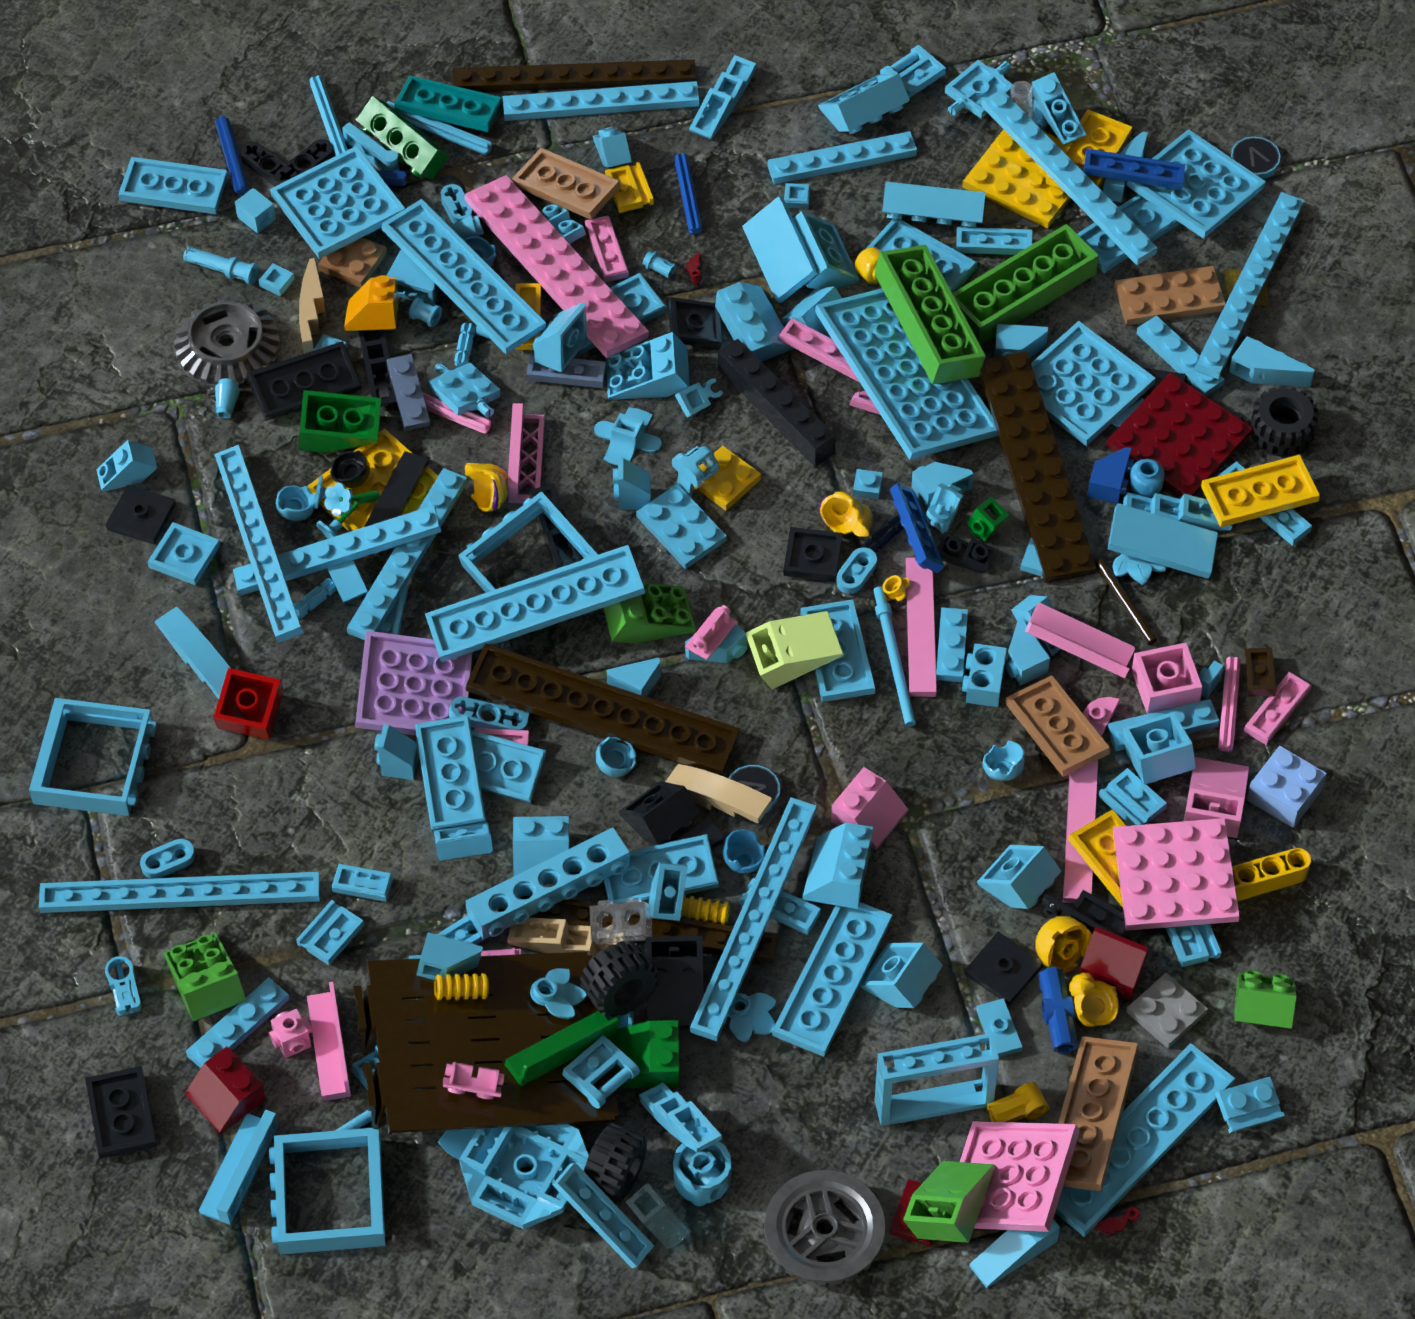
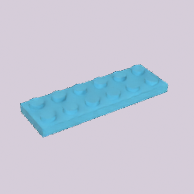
M859 902L858 909L835 905L772 1030V1036L825 1057L892 921V914Z

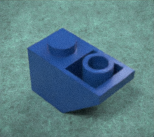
M1125 447L1095 461L1089 481L1088 498L1117 504L1120 495H1126L1129 480L1125 479L1126 474L1131 473L1134 465V459L1130 458L1131 448Z

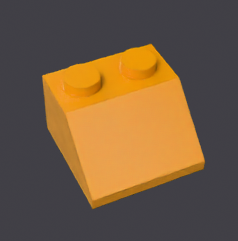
M381 275L370 278L348 300L345 331L396 329L399 306L396 277Z

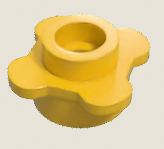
M896 575L887 578L883 583L886 600L896 599L897 601H902L905 599L906 589L910 585V580L906 577L901 579Z

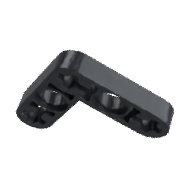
M325 139L313 142L287 164L260 143L248 142L241 148L244 164L273 186H277L334 156L331 142ZM304 162L311 164L307 169L298 167L299 164ZM266 164L276 165L272 170L263 168Z

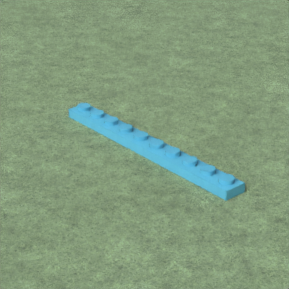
M1002 89L982 100L983 109L1136 265L1157 253V247Z
M1283 192L1280 193L1203 348L1194 371L1219 379L1303 208V199Z
M236 445L214 455L278 643L303 634L239 445Z
M790 797L690 1026V1033L714 1041L718 1040L815 816L816 805Z
M319 872L40 883L39 910L40 913L319 902L320 875Z

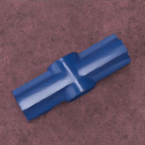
M1049 967L1039 972L1038 976L1043 997V1019L1045 1025H1048L1053 1052L1068 1054L1078 1048V1040L1073 1022L1075 1018L1072 997L1068 996L1063 969Z

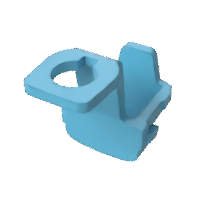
M696 446L686 454L679 453L672 459V467L678 471L677 483L690 497H692L693 485L699 488L704 481L714 476L719 469V464L713 451L707 446ZM701 462L707 468L705 472L699 468Z

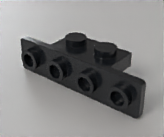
M1082 890L1072 908L1048 894L1042 900L1041 906L1045 908L1044 911L1053 918L1057 916H1070L1083 923L1091 934H1093L1095 927L1122 936L1126 930L1124 913L1085 890Z

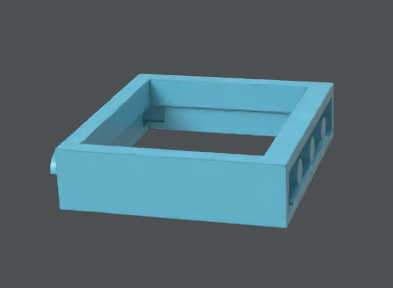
M541 491L531 500L527 498L523 506L518 510L511 511L505 515L502 522L496 527L488 528L474 544L466 545L467 549L458 556L461 565L485 593L496 590L475 564L542 512L584 559L598 554Z
M55 698L29 788L33 804L130 816L132 806H136L138 801L137 785L142 783L144 778L143 763L144 760L149 759V740L156 733V722H153L151 710ZM67 720L140 729L122 797L49 788Z
M989 1033L878 1053L875 1105L880 1125L886 1126L985 1108L987 1104L994 1102L999 1056L993 1034ZM980 1044H985L984 1051H981ZM893 1060L894 1067L887 1068L884 1062ZM983 1067L982 1079L892 1095V1083ZM983 1085L982 1091L976 1092L975 1087Z
M363 1128L274 1136V1147H269L270 1164H275V1173H270L271 1191H276V1200H271L272 1218H277V1226L272 1227L271 1231L272 1243L278 1244L280 1255L386 1246L382 1154L379 1129ZM368 1146L371 1227L287 1233L285 1153Z

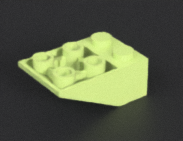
M828 611L769 621L746 632L759 674L771 689L777 688L844 656Z

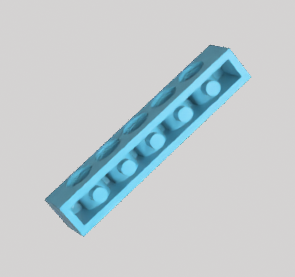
M611 828L466 900L467 915L483 940L490 936L495 937L501 934L504 929L514 924H521L530 916L540 911L545 912L552 908L554 904L564 899H571L578 892L588 887H595L612 875L623 873L630 867V852L615 829ZM598 859L603 860V862L600 863L594 861ZM571 872H579V874H576V875H571V874H569V873H571ZM547 884H554L555 886H553V887H546L545 885H547ZM523 896L530 897L529 899H520ZM499 908L506 909L505 911H502V912H497V911H495V910H497V909H499Z

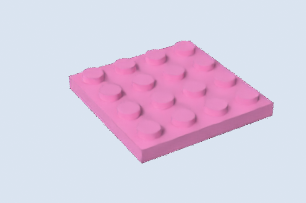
M1225 818L1113 827L1126 931L1239 922Z
M972 1122L960 1162L994 1164L995 1166L974 1229L1050 1231L1080 1133L1076 1124Z

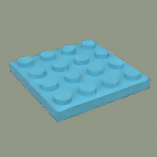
M1188 129L1152 158L1185 164L1182 190L1127 181L1126 186L1204 239L1262 191L1266 181Z
M357 146L270 189L273 199L319 259L382 228L383 222L405 209Z
M1080 321L1074 324L1031 363L1048 417L1086 446L1155 384L1156 379Z

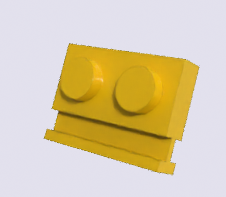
M639 162L630 167L628 164L605 170V175L620 182L621 188L613 196L619 213L643 208L645 204L654 205V198Z

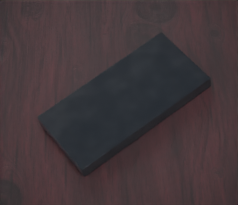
M343 341L247 372L248 381L265 421L302 409L304 390L348 394L360 390L362 387Z

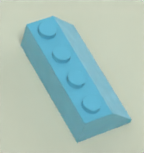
M886 182L882 213H887V218L901 220L902 215L912 216L911 221L926 222L927 218L937 219V224L951 225L952 221H961V226L976 228L977 223L981 224L983 220L986 193Z

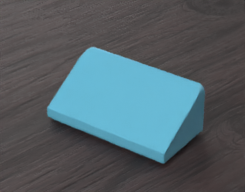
M488 822L434 830L437 855L440 861L487 854L493 851Z

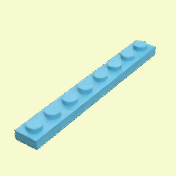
M697 81L503 96L505 121L699 106Z
M443 468L418 510L434 505L441 527L466 486L467 477ZM436 534L395 547L347 627L348 634L365 640L366 631H379Z
M433 505L277 556L285 580L289 581L442 531L437 511ZM251 564L233 569L237 591L240 596L260 590Z

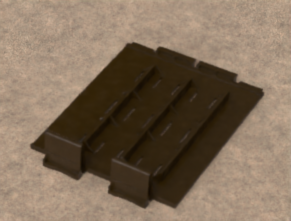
M587 952L481 956L478 967L461 974L460 977H463L464 974H468L471 977L472 974L481 976L482 973H485L489 980V994L486 999H482L479 996L477 999L469 997L468 1000H464L463 997H460L459 1000H455L454 997H451L450 1000H446L445 997H442V1000H437L434 992L435 980L416 975L420 959L367 961L369 985L366 987L364 998L361 986H354L353 993L357 1003L358 1032L361 1033L363 1051L370 1050L376 1032L379 1062L376 1064L374 1074H372L371 1063H363V1071L368 1088V1111H371L373 1129L380 1128L385 1109L389 1135L404 1132L615 1122V1118H619L616 1091L606 1098V1103L597 1109L590 1104L588 1098L562 1075L563 1069L576 1058L523 1086L519 1085L505 1066L507 1058L598 1011L590 998L586 996L580 1004L573 1007L575 1012L573 1018L562 1019L554 1015L546 1016L552 1014L547 1010L546 1006L537 1004L530 995L532 984L540 978H545L549 971L557 968L569 969L570 978L568 982L582 989L580 978L584 973L585 966L589 964L593 955H588ZM453 1062L473 1065V1077H477L479 1067L499 1070V1073L504 1074V1086H497L501 1087V1097L494 1096V1099H483L476 1096L477 1093L465 1091V1094L449 1092L447 1087H443V1078H450V1076L445 1075L446 1065L453 1064ZM614 1068L608 1071L593 1086L599 1090L615 1076Z

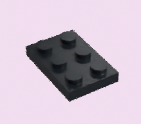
M142 1066L85 1078L99 1159L157 1147Z

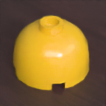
M1057 916L1047 921L1041 927L1035 940V949L1039 959L1046 967H1057L1058 969H1063V973H1067L1079 966L1074 962L1079 960L1081 956H1085L1092 934L1078 920L1070 916Z

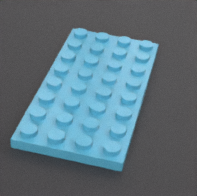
M882 288L816 305V315L909 460L998 436L991 413L968 378L932 385Z

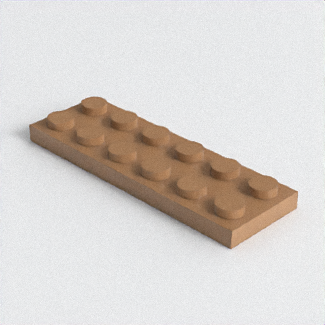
M1082 1036L1058 1124H1076L1080 1130L1063 1186L1094 1191L1103 1190L1139 1052L1138 1043Z

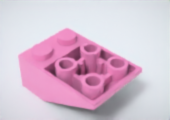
M1195 757L1196 769L1192 771L1184 821L1225 818L1227 836L1237 838L1249 767Z

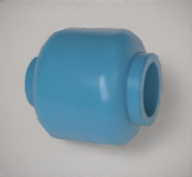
M1141 459L1133 465L1129 483L1135 494L1144 497H1153L1155 493L1159 494L1163 488L1165 475L1161 464L1152 459Z

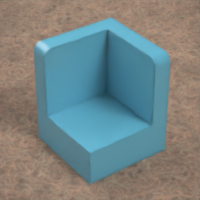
M255 189L249 190L235 201L237 217L256 233L261 232L276 220L274 204Z

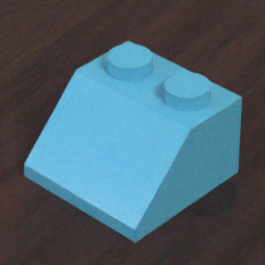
M580 303L564 310L553 321L548 323L546 330L533 343L536 363L559 372L566 368L587 342L586 304Z
M569 816L513 817L514 876L570 849Z
M1009 845L977 883L981 888L1010 908L1029 909L1037 903L1038 897L1044 890L1053 885L1054 879L1061 870L1044 846Z
M887 943L863 978L860 987L896 1008H915L922 1001L923 994L929 985L936 980L937 974L943 965L924 943Z

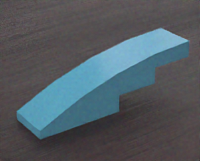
M734 55L726 72L722 71L714 88L709 89L689 128L690 132L712 140L744 93L757 69L756 63Z
M1128 492L1124 496L1123 505L1208 530L1232 529V525L1220 528L1207 499L1184 494L1181 499L1155 493L1153 498Z
M175 607L155 620V623L184 663L191 666L203 683H207L219 700L225 676L230 666L190 619L178 607Z
M664 1082L639 1095L640 1103L670 1134L698 1153L722 1140V1135L693 1102H686L678 1092L672 1093Z

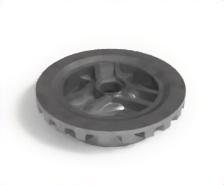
M234 299L231 302L218 300V303L211 305L207 303L200 311L197 309L192 311L191 317L185 318L182 321V327L178 328L176 332L177 337L174 341L176 358L181 369L194 381L210 387H215L220 379L225 378L237 381L239 386L248 384L247 372L274 364L280 347L278 329L274 325L272 317L266 315L262 308H254L250 302L241 304L239 300ZM258 331L257 339L248 348L250 332ZM224 339L234 341L230 346H222L220 344ZM201 351L208 352L216 357L206 355Z
M817 1170L798 1175L778 1189L766 1210L764 1233L769 1252L773 1254L775 1262L786 1269V1273L791 1276L800 1277L801 1281L806 1283L813 1281L817 1282L818 1285L825 1286L826 1283L834 1282L837 1285L842 1284L843 1280L857 1278L860 1272L868 1270L874 1259H877L885 1237V1218L878 1199L864 1183L842 1172ZM838 1204L848 1209L858 1221L853 1224L835 1205ZM799 1211L803 1215L796 1236L787 1234L792 1217ZM821 1222H828L832 1225L833 1230L829 1234H821L817 1231L816 1227ZM844 1253L846 1256L834 1262H817V1259Z

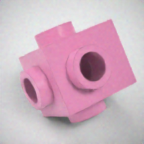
M297 1009L290 1012H282L271 1020L273 1031L269 1032V1036L274 1047H280L285 1058L311 1047L309 1033L313 1032L306 1016L301 1018Z

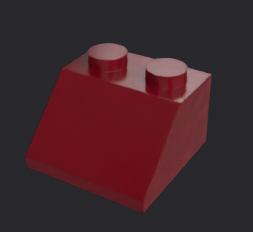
M1095 927L1080 968V973H1089L1095 981H1102L1110 986H1114L1119 999L1131 1002L1144 975L1149 948Z
M228 1046L203 1064L185 1092V1096L219 1134H222L266 1100L261 1082Z

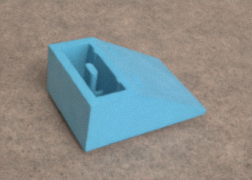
M673 332L625 349L606 358L609 400L669 397L690 387L687 347Z

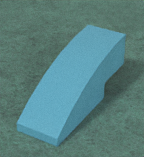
M1142 132L1132 139L1119 154L1144 157L1148 132ZM1106 178L1103 193L1112 201L1122 202L1127 181Z

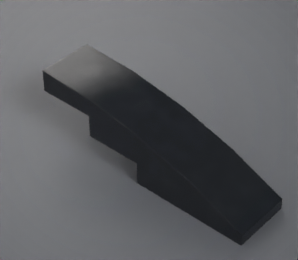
M358 330L371 397L381 398L380 407L397 404L386 359H390L384 330Z
M554 483L529 490L530 500L542 491L567 519ZM544 512L536 517L555 569L582 560L580 553Z

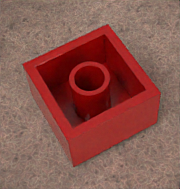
M228 668L213 717L217 729L270 740L284 692L281 680Z

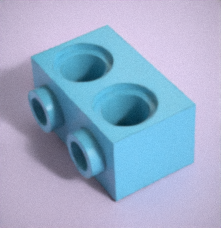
M974 644L973 654L968 653L966 660V669L970 670L969 676L964 675L962 692H967L966 703L998 707L1007 648Z

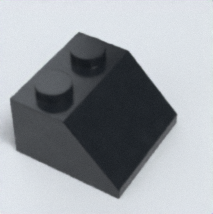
M663 781L658 782L618 811L620 816L646 842L657 845L668 842L672 838L673 833L691 825L693 819L700 814L685 786Z

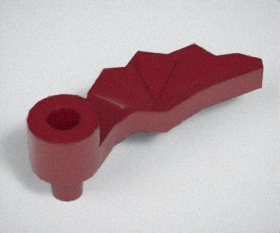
M701 253L690 257L689 262L686 263V271L690 274L691 281L695 283V286H699L702 280L700 271Z
M1130 1207L1123 1216L1119 1218L1111 1217L1105 1221L1098 1222L1094 1229L1100 1230L1102 1234L1110 1233L1115 1235L1117 1232H1122L1125 1229L1128 1221H1137L1139 1219V1211L1135 1207Z

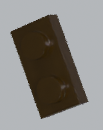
M1272 648L1245 649L1248 697L1276 696Z

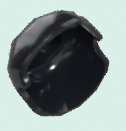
M359 450L355 452L347 451L339 454L334 459L330 473L336 483H343L346 488L353 489L361 486L368 479L370 464L367 457Z

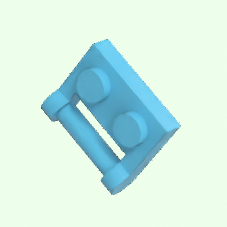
M919 45L912 48L911 53L893 65L886 66L880 70V74H898V72L917 61L900 73L909 98L942 77L946 71L945 66Z
M603 1035L565 1067L562 1075L588 1098L592 1106L599 1109L606 1103V1098L629 1078L633 1079L636 1077L640 1070L629 1057ZM616 1064L622 1069L599 1090L593 1086Z

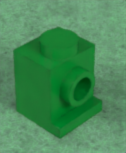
M991 496L975 509L974 514L966 524L971 528L970 531L974 537L981 538L985 542L999 530L1010 514ZM988 509L997 517L995 521L986 513Z

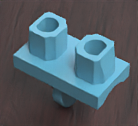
M940 483L937 486L925 516L928 525L936 527L942 534L949 532L964 496L962 495V489L953 484L946 486Z

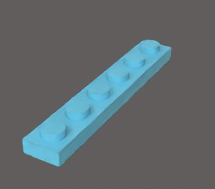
M909 131L769 159L768 169L775 185L917 156V148Z

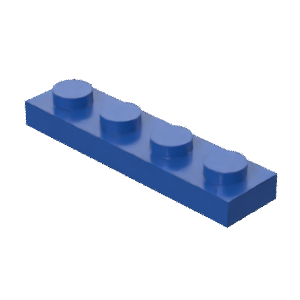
M1086 149L1083 172L1086 175L1182 190L1185 164Z
M896 483L890 489V492L894 499L893 504L901 517L900 522L907 532L908 542L916 555L915 560L921 568L938 573L944 568V564L915 491Z

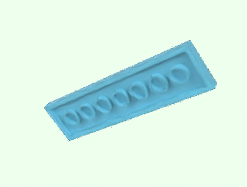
M422 199L382 223V230L505 354H508L546 329V322Z
M626 545L425 613L442 663L483 649L485 644L495 645L645 594V589L630 548Z
M1190 1043L1123 1111L1103 1190L1094 1191L1063 1186L1055 1213L1085 1237L1217 1101L1215 1094L1218 1091L1230 1088L1234 1084L1235 1078Z

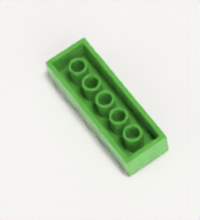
M1065 224L952 294L978 343L982 345L996 336L997 324L1015 325L1096 275L1099 255Z
M927 245L880 252L874 274L932 385L979 377L985 354Z

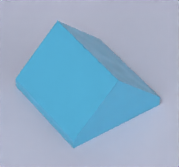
M835 287L815 289L782 318V322L787 325L791 318L831 338L816 315V305L838 300L842 297Z

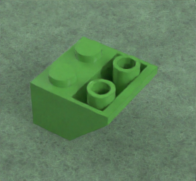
M1246 970L1245 973L1238 972L1234 1021L1292 1029L1296 1002L1295 980L1290 979L1288 975L1274 974L1271 977L1264 976L1261 972L1255 970Z

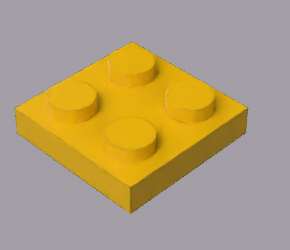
M722 445L714 452V456L719 464L718 472L714 476L709 477L696 489L727 511L761 480V473ZM703 464L699 466L703 472L707 470Z

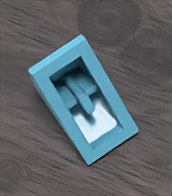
M659 657L607 670V683L609 685L645 697L649 695L661 677Z

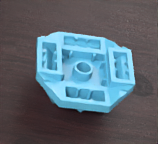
M568 1124L477 1129L459 1161L472 1205L524 1230L564 1212L569 1202L552 1184L571 1163L575 1162L584 1171L589 1155L579 1129ZM523 1167L532 1168L530 1172L526 1173L519 1171Z

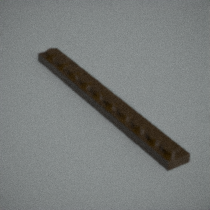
M695 59L452 68L453 86L478 92L628 87L696 81Z
M523 896L520 899H529L530 897ZM564 899L554 904L549 910L545 912L540 911L529 917L566 919L569 925L595 926L598 932L625 933L628 939L646 942V937L702 936L703 952L722 955L734 926L681 917L680 921L652 918L650 913L645 911L574 899ZM499 908L498 912L505 911L506 909ZM764 932L752 960L773 964L778 934Z

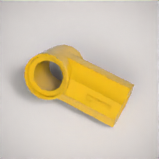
M1033 1081L1018 1087L1014 1094L987 1104V1110L992 1122H1016L1023 1118L1034 1120L1043 1116L1049 1110V1105L1039 1086Z

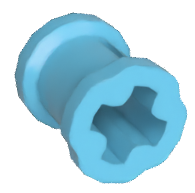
M419 297L412 302L409 309V318L413 320L420 319L432 328L437 325L442 314L440 306H431L424 303L423 299Z

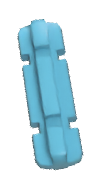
M465 322L461 326L457 353L454 359L456 367L469 363L475 335V325L472 323L468 324Z
M325 579L320 583L321 587L316 586L301 598L302 602L298 601L294 604L299 619L307 615L308 610L312 611L326 600V595L331 596L337 591L332 579Z

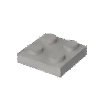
M1165 973L1127 1007L1126 1013L1169 1049L1207 1014L1208 1009L1169 974Z

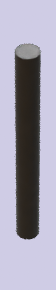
M1104 559L1098 560L1095 563L1097 569L1148 645L1154 644L1157 638L1106 561Z

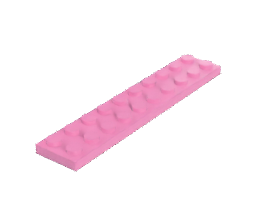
M507 175L465 194V201L537 282L540 283L563 311L580 303L586 304L587 337L606 358L648 339L649 331Z

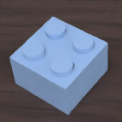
M1279 745L1250 783L1247 801L1294 828L1323 790L1326 773Z

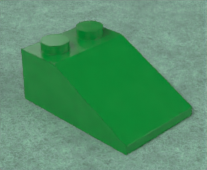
M304 390L298 450L325 453L377 444L381 398Z
M678 1020L647 1021L617 1029L615 1037L610 1039V1041L629 1057L640 1070L636 1077L633 1079L629 1078L619 1088H653L663 1082L667 1087H679ZM617 1064L613 1067L615 1075L622 1070Z

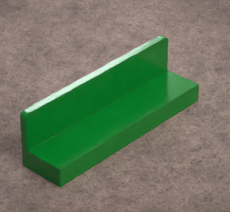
M597 1011L507 1058L505 1066L519 1085L523 1086L578 1057L601 1036L604 1035L609 1040L614 1038L620 1020L618 1017H615L608 1021L602 1013Z

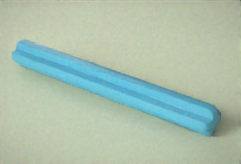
M318 75L310 78V86L329 140L333 146L334 154L337 156L348 149L323 78Z
M387 101V103L392 108H394V103ZM397 111L420 130L483 155H487L491 151L492 143L488 140L434 119Z

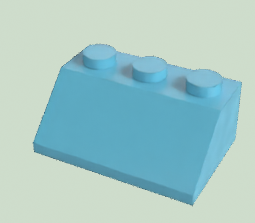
M880 74L818 106L839 132L848 131L849 134L862 130V125L867 122L872 124L883 119L882 115L887 112L895 113L903 109V104L910 101L900 74Z
M803 211L793 218L818 272L817 275L805 284L808 288L835 287L837 289L855 284L860 280L834 224Z
M738 282L717 291L715 307L734 341L739 339L761 362L794 349L779 339L784 326L761 286Z
M846 822L817 837L803 893V900L858 909L871 852L873 827Z

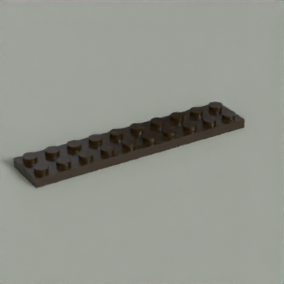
M1027 351L985 358L979 375L1026 526L1043 571L1044 583L1095 574L1097 568Z
M489 644L484 645L466 684L467 692L604 738L617 737L621 740L616 742L628 745L626 743L628 742L632 744L633 748L721 776L740 731V728Z

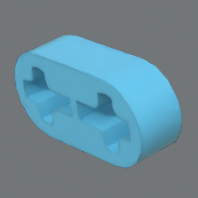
M456 184L444 186L441 190V201L451 222L454 224L469 215L473 217L472 208L465 201V193L462 188ZM449 195H453V197H456V201H453L452 197ZM460 209L464 216L457 214V210Z

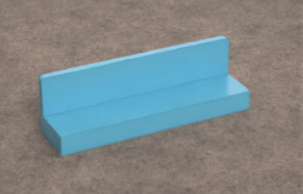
M265 1110L261 1118L246 1114L199 1209L201 1215L231 1225L279 1125L276 1113Z

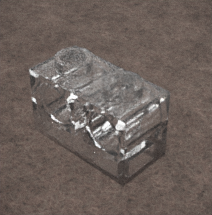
M628 898L625 900V903L615 904V901L604 900L599 901L596 906H590L591 940L598 945L621 941L646 940V937H652L651 906L642 901L641 898ZM634 913H640L639 922L635 925H629L630 916ZM612 915L613 921L611 925L603 928L601 925L603 918Z

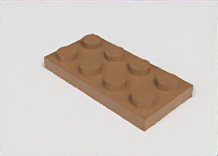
M540 148L511 179L519 189L590 220L621 188L619 180L543 148Z
M1214 266L1115 280L1114 287L1126 326L1146 323L1156 315L1161 320L1222 312L1225 306Z
M1052 675L1006 697L1008 708L1063 777L1110 754L1108 744Z

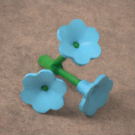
M319 476L314 508L318 509L320 501L325 498L324 504L326 509L331 510L334 516L341 517L338 520L335 519L330 525H325L318 521L316 526L328 539L337 536V532L343 527L342 523L359 505L378 501L380 498L378 490L352 495L351 490L346 489L343 483H336L334 487L325 488L323 476Z

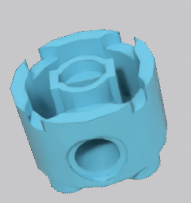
M718 1141L698 1153L683 1143L677 1148L673 1160L674 1185L679 1194L688 1201H692L694 1205L703 1206L706 1203L720 1199L728 1191L731 1185V1156L724 1144Z

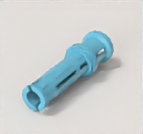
M188 246L187 250L184 251L183 260L185 262L222 272L229 279L237 278L244 280L248 285H253L257 280L259 265L256 263L247 264L241 262L237 257L224 258Z

